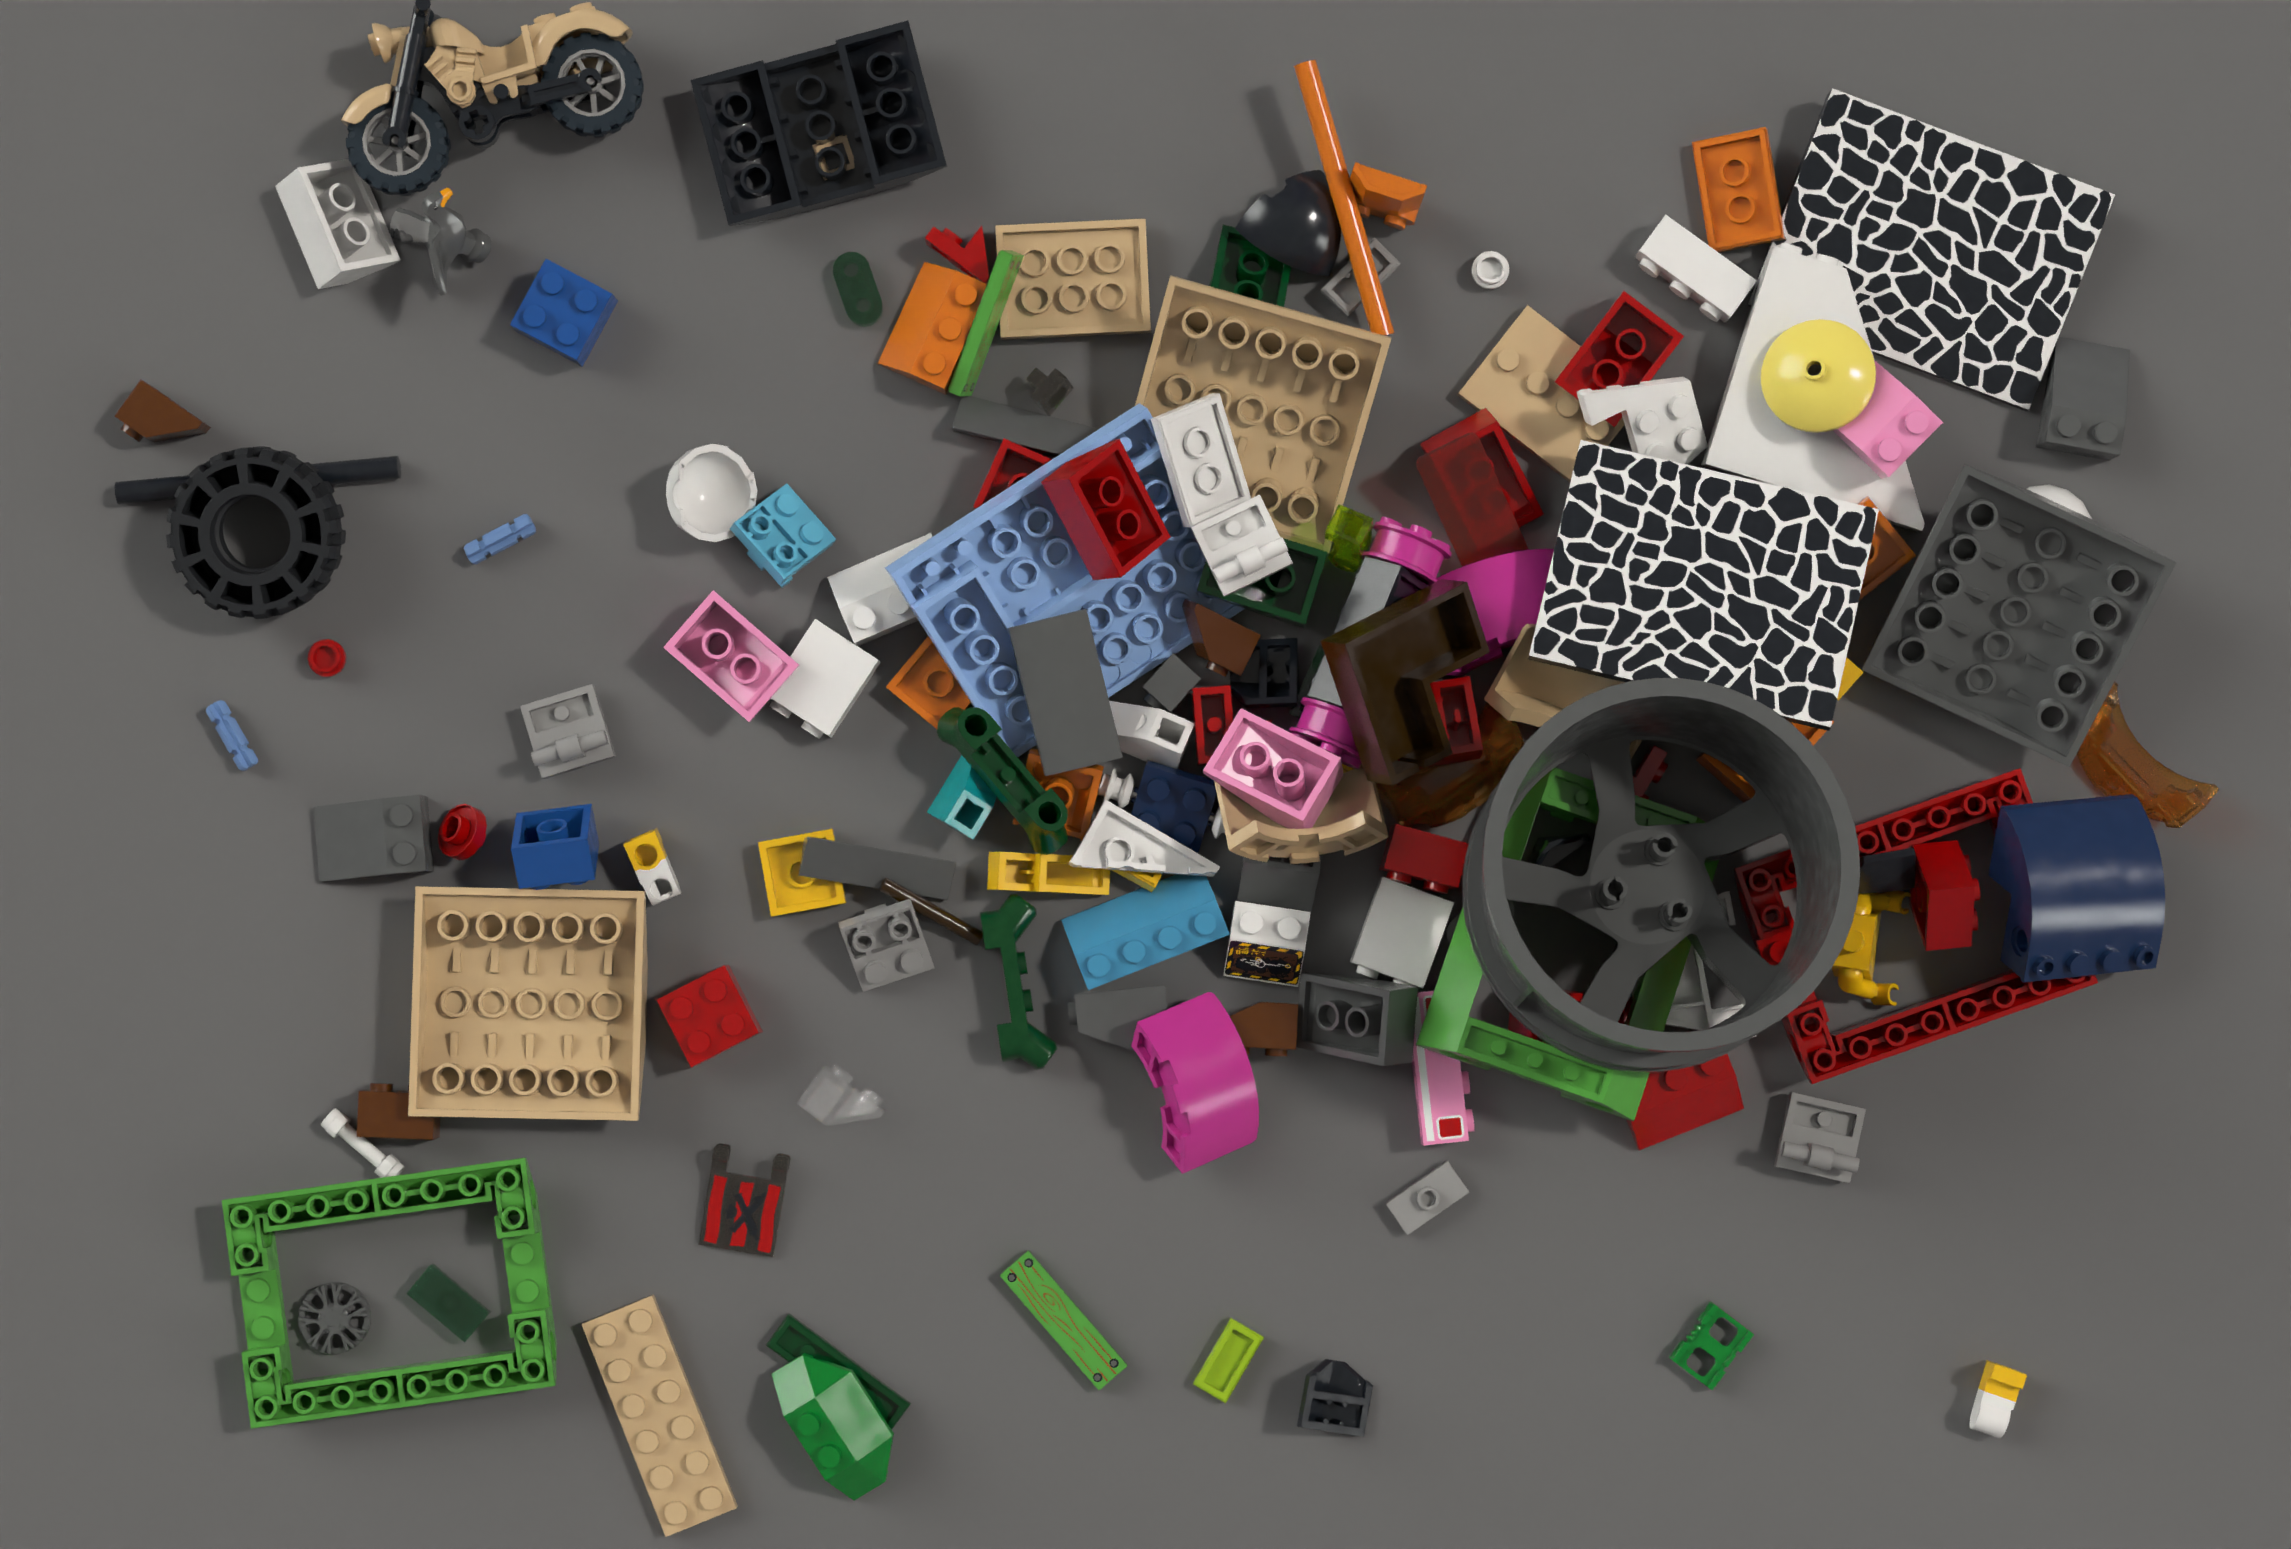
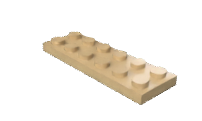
M654 1294L581 1324L665 1537L736 1509L738 1505Z

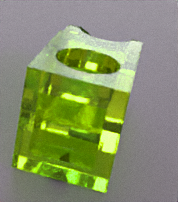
M1340 504L1338 505L1325 530V539L1334 542L1328 555L1329 561L1334 566L1347 572H1356L1362 560L1361 555L1370 546L1374 518Z

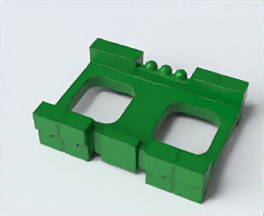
M1710 1301L1697 1318L1700 1324L1694 1325L1695 1330L1692 1329L1690 1331L1691 1335L1686 1336L1687 1341L1681 1340L1669 1358L1709 1389L1713 1390L1726 1373L1723 1371L1725 1367L1730 1365L1736 1357L1737 1351L1742 1352L1754 1334ZM1720 1317L1727 1319L1738 1330L1728 1345H1722L1709 1333L1710 1328ZM1696 1348H1702L1715 1359L1714 1365L1704 1376L1697 1374L1687 1365V1359Z

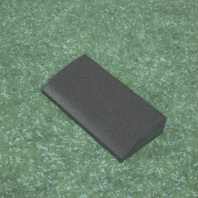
M1077 610L1008 628L1044 776L1123 758L1087 610Z

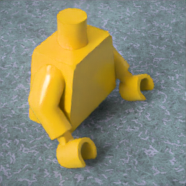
M1904 891L1858 893V901L1851 928L1844 946L1832 966L1833 975L1838 977V985L1841 990L1871 999L1874 1005H1897V1002L1891 1001L1890 991L1899 990V986L1896 983H1875L1873 981L1881 912L1886 910L1904 915L1907 914L1909 909L1902 908L1901 904L1905 896L1911 897L1910 893Z

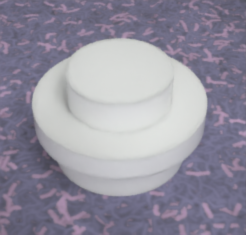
M1487 251L1481 253L1473 262L1472 277L1480 287L1496 289L1507 280L1509 264L1506 258L1498 252Z

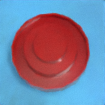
M468 804L457 805L448 812L441 823L438 834V844L443 854L460 861L468 859L476 853L486 839L487 824L483 812Z

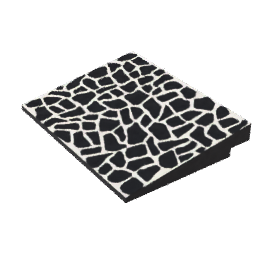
M1832 88L1827 94L1815 129L1811 133L1781 213L1785 239L1770 242L1747 306L1751 307L1768 251L1772 247L1780 248L1781 243H1787L1802 248L1801 255L1816 259L1817 254L1836 258L1839 260L1837 266L1847 268L1872 353L2028 411L2115 194Z
M1580 440L1528 660L1621 682L1651 678H1683L1705 681L1745 694L1773 709L1789 722L1830 731L1879 509Z

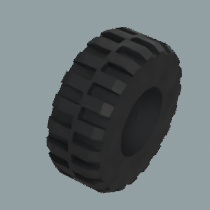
M257 446L220 453L211 457L206 463L198 465L189 473V479L186 483L180 484L174 495L176 498L174 507L169 508L167 522L171 523V534L166 535L167 548H173L176 560L171 561L176 573L182 572L188 581L185 586L193 595L198 593L205 599L204 604L214 610H225L229 616L265 619L285 614L308 603L319 591H322L329 584L333 571L338 569L342 559V555H340L341 545L345 544L346 530L342 529L341 518L344 517L341 504L337 505L332 495L335 492L329 481L321 479L317 474L319 470L312 464L302 462L296 458L297 455L285 450L278 451L271 449V447ZM247 497L266 498L281 509L288 521L290 528L288 550L277 563L269 567L253 568L242 564L231 554L225 543L223 524L226 513L241 499Z

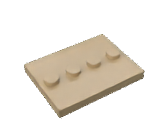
M1146 219L995 226L997 256L1001 250H1013L1024 255L1000 319L1001 340L1151 333Z
M1527 305L1460 390L1458 396L1477 411L1487 408L1505 433L1570 482L1580 440L1608 446L1625 424L1623 417L1615 428L1605 420L1593 426L1585 422L1579 400L1554 382L1581 346Z

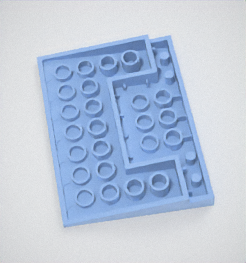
M1140 403L885 567L973 707L983 709L990 714L1002 729L998 735L1017 757L1037 744L1008 628L1086 609L1109 698L1167 660L1173 653L1176 654L1193 643L1182 608L1185 599L1196 602L1228 619L1244 609L1197 592L1206 559L1191 527H1183L1152 426L1151 418L1153 417L1148 408ZM1120 439L1171 538L1121 578L1093 580L1041 482L1066 462L1112 440Z

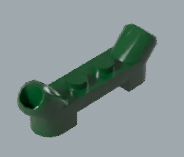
M954 707L948 710L940 718L937 726L938 737L941 741L955 747L1027 832L1031 847L1035 852L1048 855L1059 850L1068 839L1065 829L1068 812L1064 802L1052 788L1047 791L1044 790L998 735L1002 730L1001 727L985 710L977 707L966 710Z
M1010 894L999 910L980 912L985 950L1001 948L1011 1022L997 1024L1000 1051L1003 1062L1022 1059L1035 1070H1040L1045 1067L1056 1052L1057 1044L1028 1022L1027 1012L1034 1011L1031 990H1023L1021 975L1028 974L1025 951L1017 952L1016 945L1017 941L1036 917L1037 911L1034 906L1018 894Z

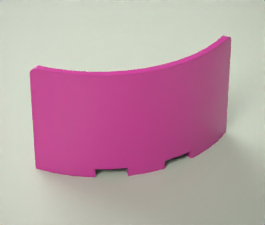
M1533 549L1498 555L1471 563L1436 578L1438 581L1445 579L1468 583L1490 651L1447 675L1463 676L1485 663L1503 657L1501 649L1513 646L1526 624L1537 623L1554 549Z
M1207 992L1138 1021L1131 1047L1142 1061L1154 1088H1162L1166 1105L1160 1107L1163 1124L1161 1147L1182 1174L1253 1143L1257 1138L1259 1127V1104L1255 1079L1236 1027L1216 995L1212 992Z

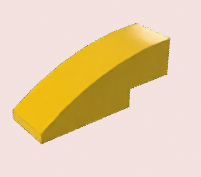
M989 852L987 890L1109 895L1110 870L1072 867L1069 865V862L1073 855Z

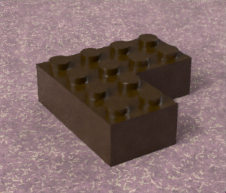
M1441 579L1320 641L1367 781L1393 786L1419 772V767L1427 768L1453 754L1430 683L1484 656L1490 651L1468 583Z

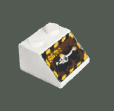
M1234 901L1223 976L1298 987L1311 912Z

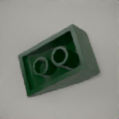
M1223 225L1210 286L1284 307L1291 266L1261 251L1244 238L1235 227Z
M1284 539L1288 548L1287 552L1293 562L1291 566L1223 597L1206 561L1197 592L1266 617L1304 628L1328 552Z

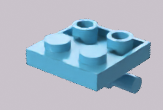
M787 483L735 521L730 528L749 550L747 555L761 571L765 569L781 588L793 579L792 576L831 547L836 541L832 533Z

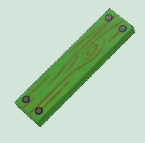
M1013 250L999 251L948 387V392L960 397L972 396L1024 255Z
M1029 1250L1000 1274L1005 1283L1098 1390H1101L1128 1366Z

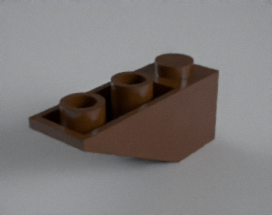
M1257 1002L1229 1015L1242 1040L1247 1055L1250 1054V1047L1265 1048L1266 1056L1287 1057L1288 1049L1296 1050L1298 1004Z

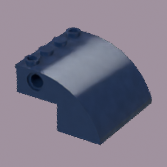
M2133 794L2000 806L1988 874L2012 895L2000 960L2017 974L2022 982L2156 968L2165 918L2164 873L2154 830L2139 799Z

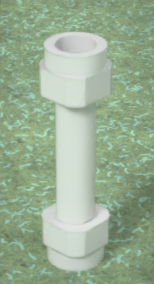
M333 1109L322 1121L321 1126L333 1138L340 1136L377 1168L375 1173L379 1177L400 1175L405 1168L392 1154L386 1156L365 1137H357V1131L349 1125L351 1119L338 1109Z

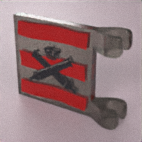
M718 1143L713 1149L699 1245L774 1257L791 1158L789 1155L782 1153L775 1156L771 1179L727 1172L731 1146Z

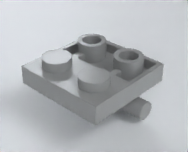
M594 684L520 706L533 748V752H531L534 765L538 766L541 778L545 779L616 757Z
M911 898L889 906L884 903L864 910L865 914L838 922L863 992L935 968Z
M1789 1092L1774 1166L1850 1183L1852 1172L1857 1173L1860 1159L1856 1158L1866 1109Z

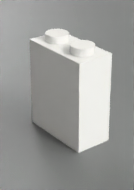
M815 619L790 656L800 666L772 696L771 699L773 701L769 707L786 718H789L791 713H794L805 720L801 727L818 739L821 738L823 733L832 738L881 662Z
M1380 877L1350 963L1358 965L1356 973L1376 980L1379 973L1392 977V982L1424 988L1454 902L1391 879Z

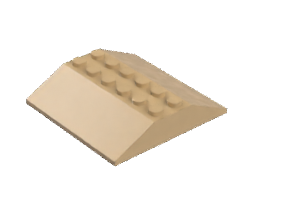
M1170 275L1135 405L1140 403L1148 408L1154 418L1209 394L1220 393L1251 498L1258 495L1261 496L1280 537L1326 551L1329 554L1391 337Z
M415 886L408 1116L639 1121L646 1046L648 980L645 891Z

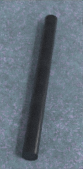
M398 456L312 464L319 470L317 474L321 479L329 481L331 485L401 478V464ZM190 476L116 482V501L118 504L176 499L174 495L180 484L186 483Z

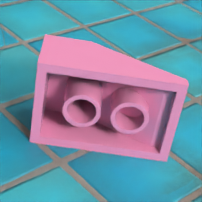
M1875 361L1876 384L1868 405L1853 421L1833 431L1883 479L1890 477L1943 422L1913 392Z
M714 590L663 647L748 722H751L800 666Z
M1242 708L1203 770L1206 776L1274 822L1288 829L1312 828L1344 775L1341 757Z

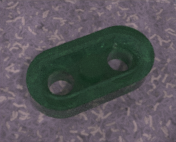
M847 252L840 255L834 262L833 276L845 311L854 324L862 327L871 326L881 318L883 303L867 259L859 253ZM850 264L858 267V273L852 277L844 273L845 268ZM865 299L871 303L868 311L861 312L857 309V304L860 300Z

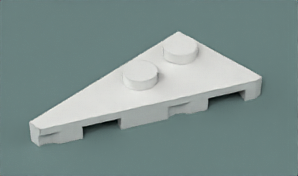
M1107 800L1101 805L1069 862L1070 866L1079 868L1213 877L1220 868L1217 864Z

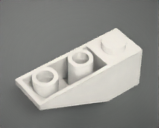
M1109 701L1122 752L1146 762L1149 760L1178 769L1189 744L1195 723L1159 708Z

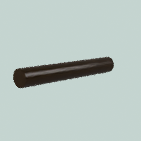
M885 878L879 887L880 892L898 902L911 898L914 909L919 914L975 945H978L981 941L983 932L888 878Z

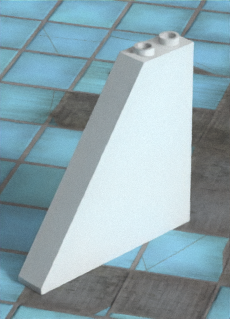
M1781 243L1780 248L1772 247L1767 254L1701 465L1734 476L1854 504L1860 503L1868 496L1892 525L1915 532L1923 531L1925 523L1906 461L1890 477L1881 479L1833 430L1812 433L1795 429L1782 422L1768 406L1761 387L1763 360L1772 343L1792 326L1818 319L1836 321L1855 330L1865 340L1871 350L1847 268L1837 266L1839 260L1827 255L1817 254L1816 259L1801 255L1803 249L1791 244ZM1818 364L1812 365L1808 370V374L1812 376L1818 375L1821 372L1822 366Z

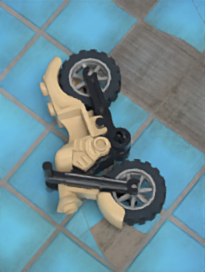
M416 0L409 27L391 29L383 24L372 23L373 33L367 34L374 56L381 55L386 64L396 54L391 83L375 86L359 95L347 108L341 121L348 127L349 133L348 138H346V148L348 149L349 161L357 174L372 188L382 191L387 195L395 194L401 196H409L411 193L426 190L428 185L433 181L436 182L441 177L440 173L443 168H446L449 161L448 154L449 150H451L448 129L438 112L421 98L424 85L431 86L442 94L452 113L459 120L460 130L467 140L477 148H488L494 145L500 136V129L505 123L531 118L546 112H550L565 129L571 130L580 136L603 137L605 136L604 134L611 132L613 134L621 130V127L626 123L629 124L635 117V112L642 103V94L644 92L642 73L634 55L624 45L631 38L633 32L618 18L606 12L596 10L591 2H586L571 7L569 13L557 17L555 13L541 15L533 20V25L520 26L522 34L512 43L502 47H489L483 45L476 35L458 22L449 18H441L439 15L434 14L430 9V0ZM613 68L618 72V74L602 78L600 75L612 71ZM620 81V91L617 98L605 90L607 84ZM600 95L613 103L607 109L598 112L597 97ZM591 101L592 113L582 111L575 106ZM482 119L485 123L483 125L484 132L477 134L474 131L476 128L475 121ZM382 122L386 128L382 138L372 137L374 130ZM416 123L420 125L424 133L414 135ZM426 140V150L422 157L414 151L413 143ZM371 143L385 145L389 148L375 160L371 151ZM393 154H396L397 172L387 170L381 166ZM403 156L413 157L419 163L404 171Z

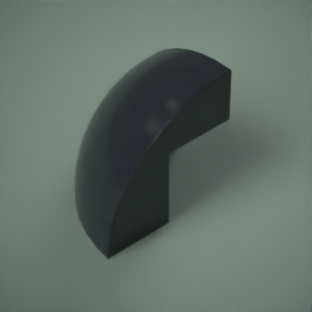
M1321 170L1306 171L1285 180V188L1274 197H1269L1266 194L1262 195L1243 215L1235 229L1254 246L1278 261L1308 273L1329 276L1339 252L1341 227L1325 174Z

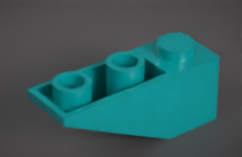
M961 755L927 813L955 831L974 840L993 809L997 796Z

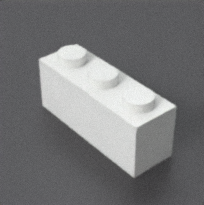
M1666 214L1635 256L1640 261L1638 265L1644 272L1654 278H1657L1658 275L1671 283L1669 288L1672 292L1685 300L1689 297L1701 305L1699 310L1715 322L1721 319L1726 323L1757 282L1752 276Z

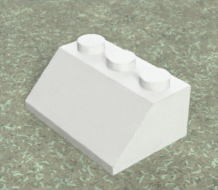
M349 159L298 167L275 186L318 289L348 284L394 265L401 260L370 185L357 174Z
M931 533L827 577L856 646L918 621L885 567L933 537Z

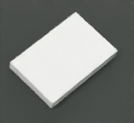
M1220 393L1209 394L1151 418L1183 527L1197 525L1251 499Z

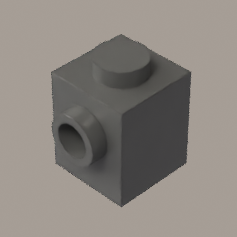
M1173 653L1142 687L1147 693L1143 699L1153 708L1165 709L1167 712L1172 713L1188 696L1192 688L1198 685L1201 678Z

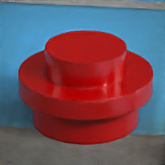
M323 639L314 643L310 648L308 664L316 674L323 677H332L343 670L346 664V652L338 642L331 639Z

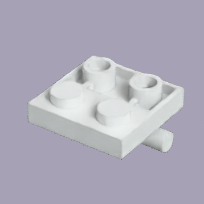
M1260 495L1191 527L1223 597L1293 564L1287 552L1286 543L1280 537Z

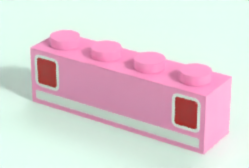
M1434 990L1418 992L1412 1059L1420 1140L1423 1146L1469 1141L1468 1132H1474L1472 1109H1465L1464 1094H1470L1468 1071L1461 1072L1459 1060L1416 1046Z

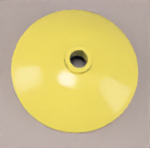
M1818 319L1805 321L1784 331L1768 349L1761 368L1762 392L1772 412L1788 426L1812 433L1839 429L1853 421L1868 405L1876 384V365L1872 352L1865 340L1852 328L1832 320ZM1812 365H1821L1822 369L1818 375L1812 376L1808 374V370Z

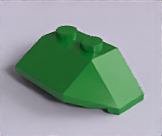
M803 1353L771 1374L783 1416L825 1481L855 1501L887 1480L894 1433L852 1369L813 1358L814 1356Z

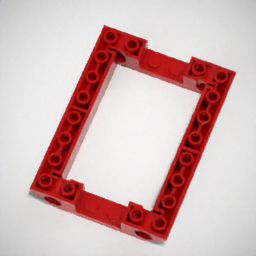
M2021 768L1856 825L1859 858L1867 855L1903 850L1912 847V844H1921L1989 820L1995 836L2000 806L2033 803ZM1790 849L1734 868L1740 904L1758 954L1770 965H1777L1781 962L1794 926L1789 906H1784L1780 892L1797 887L1795 867ZM2009 970L1831 1034L1826 1023L1829 1022V1018L1823 1001L1816 999L1813 991L1797 1008L1786 1015L1782 1022L1791 1047L1810 1084H1815L2097 984L2098 981L2096 975L2022 982L2017 974Z

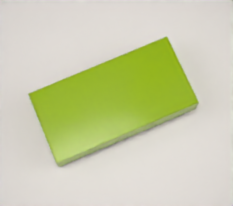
M1231 1317L1193 1384L1226 1403L1264 1336Z

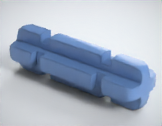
M523 514L514 519V524L506 523L483 535V540L478 541L475 539L466 544L464 551L472 564H478L486 560V555L489 553L493 556L518 543V538L526 539L534 535L536 527L530 516Z
M219 700L206 708V713L211 722H216L215 729L229 753L234 754L233 760L238 769L245 771L258 763V758L253 749H248L247 745H249V742L236 719L230 717L232 712L226 702Z

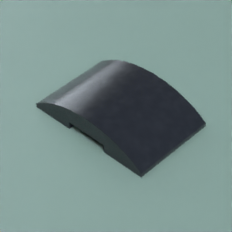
M908 20L838 39L836 44L768 63H764L762 60L690 80L729 226L766 221L837 205L908 183L947 167ZM846 135L854 157V168L847 170V164H850L843 143L822 148L817 155H815L812 145L817 143L826 144L834 140L835 137ZM825 158L829 171L835 168L838 169L832 173L824 172L821 168L822 159Z

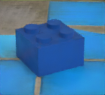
M545 259L510 325L516 332L583 367L618 300L607 290Z
M592 804L516 813L511 852L519 889L531 888L540 890L555 884L569 883L571 885H580L588 880H595L599 839Z

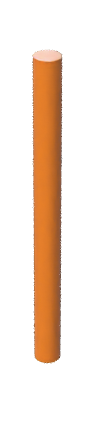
M1310 60L1294 66L1370 331L1384 336L1394 334L1395 332L1316 60Z

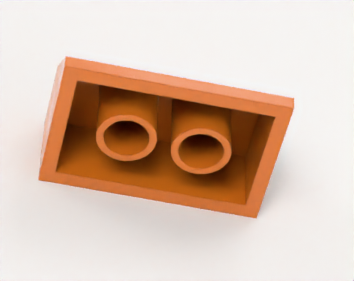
M924 262L882 352L878 365L946 395L987 284L957 270Z

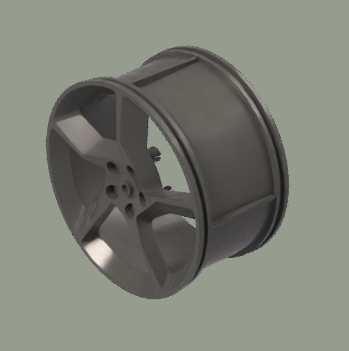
M1651 678L1629 681L1589 694L1562 709L1545 722L1527 740L1512 760L1503 778L1492 791L1482 808L1470 836L1462 879L1466 929L1480 969L1494 993L1517 1020L1547 1044L1586 1063L1613 1070L1628 1072L1680 1070L1706 1063L1744 1044L1757 1033L1783 1019L1819 986L1841 952L1853 922L1860 882L1859 846L1848 802L1827 762L1793 724L1773 709L1745 694L1705 681L1683 678ZM1635 740H1656L1687 746L1721 761L1741 775L1754 788L1755 795L1753 798L1706 823L1640 826L1635 821V792L1629 749L1630 744ZM1580 753L1587 755L1599 808L1587 873L1584 876L1578 877L1555 868L1503 857L1504 832L1513 813L1526 794L1542 777L1562 762ZM1782 833L1788 841L1794 862L1797 882V906L1792 934L1784 956L1779 964L1770 965L1729 926L1706 870L1705 863L1723 859ZM1507 900L1558 907L1610 935L1618 942L1596 971L1579 1002L1563 991L1532 957L1518 932ZM1686 936L1702 961L1744 1006L1721 1023L1700 1031L1660 1032L1640 1029L1618 1022L1638 978Z

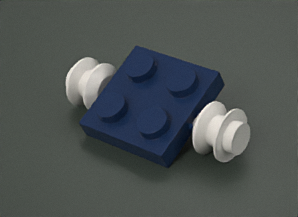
M1147 760L1139 788L1135 787V790H1133L1135 782L1131 773L1125 779L1118 778L1116 770L1113 768L1111 775L1105 773L1103 775L1098 795L1103 796L1104 801L1109 799L1118 801V807L1122 809L1129 804L1130 797H1132L1131 802L1134 803L1131 815L1196 853L1199 852L1207 825L1211 826L1213 822L1211 830L1215 839L1221 833H1225L1220 807H1218L1216 815H1214L1215 811L1212 810L1217 794L1214 780L1149 760Z

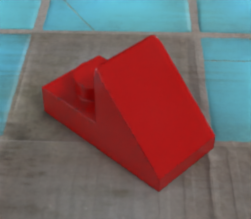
M933 226L925 237L926 245L966 275L987 284L990 275L983 227L981 226L965 248H962L960 245L963 240L947 228L941 232Z

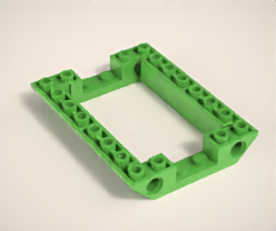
M1558 768L1552 769L1542 777L1526 794L1513 813L1504 832L1502 856L1521 861L1538 808L1550 811L1551 816L1568 822H1572L1576 817L1597 825L1599 808L1593 780ZM1635 795V821L1640 826L1706 823L1697 816ZM1719 860L1705 863L1711 881H1713ZM1462 907L1416 1046L1487 1071L1493 1067L1561 1091V1096L1634 1121L1650 1072L1620 1071L1589 1064L1569 1056L1547 1043L1469 1017L1483 973L1472 950ZM1687 936L1640 976L1625 1025L1645 1030L1664 1031L1692 945Z
M526 1157L222 1200L231 1276H239L248 1349L241 1352L251 1429L556 1386L557 1342L538 1197ZM496 1200L498 1215L494 1216L497 1239L502 1238L512 1309V1313L508 1314L507 1318L510 1338H514L515 1349L294 1380L275 1231Z

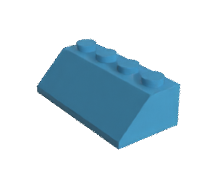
M1176 874L1159 881L1152 892L1140 888L1061 920L1088 990L1230 935L1207 876Z

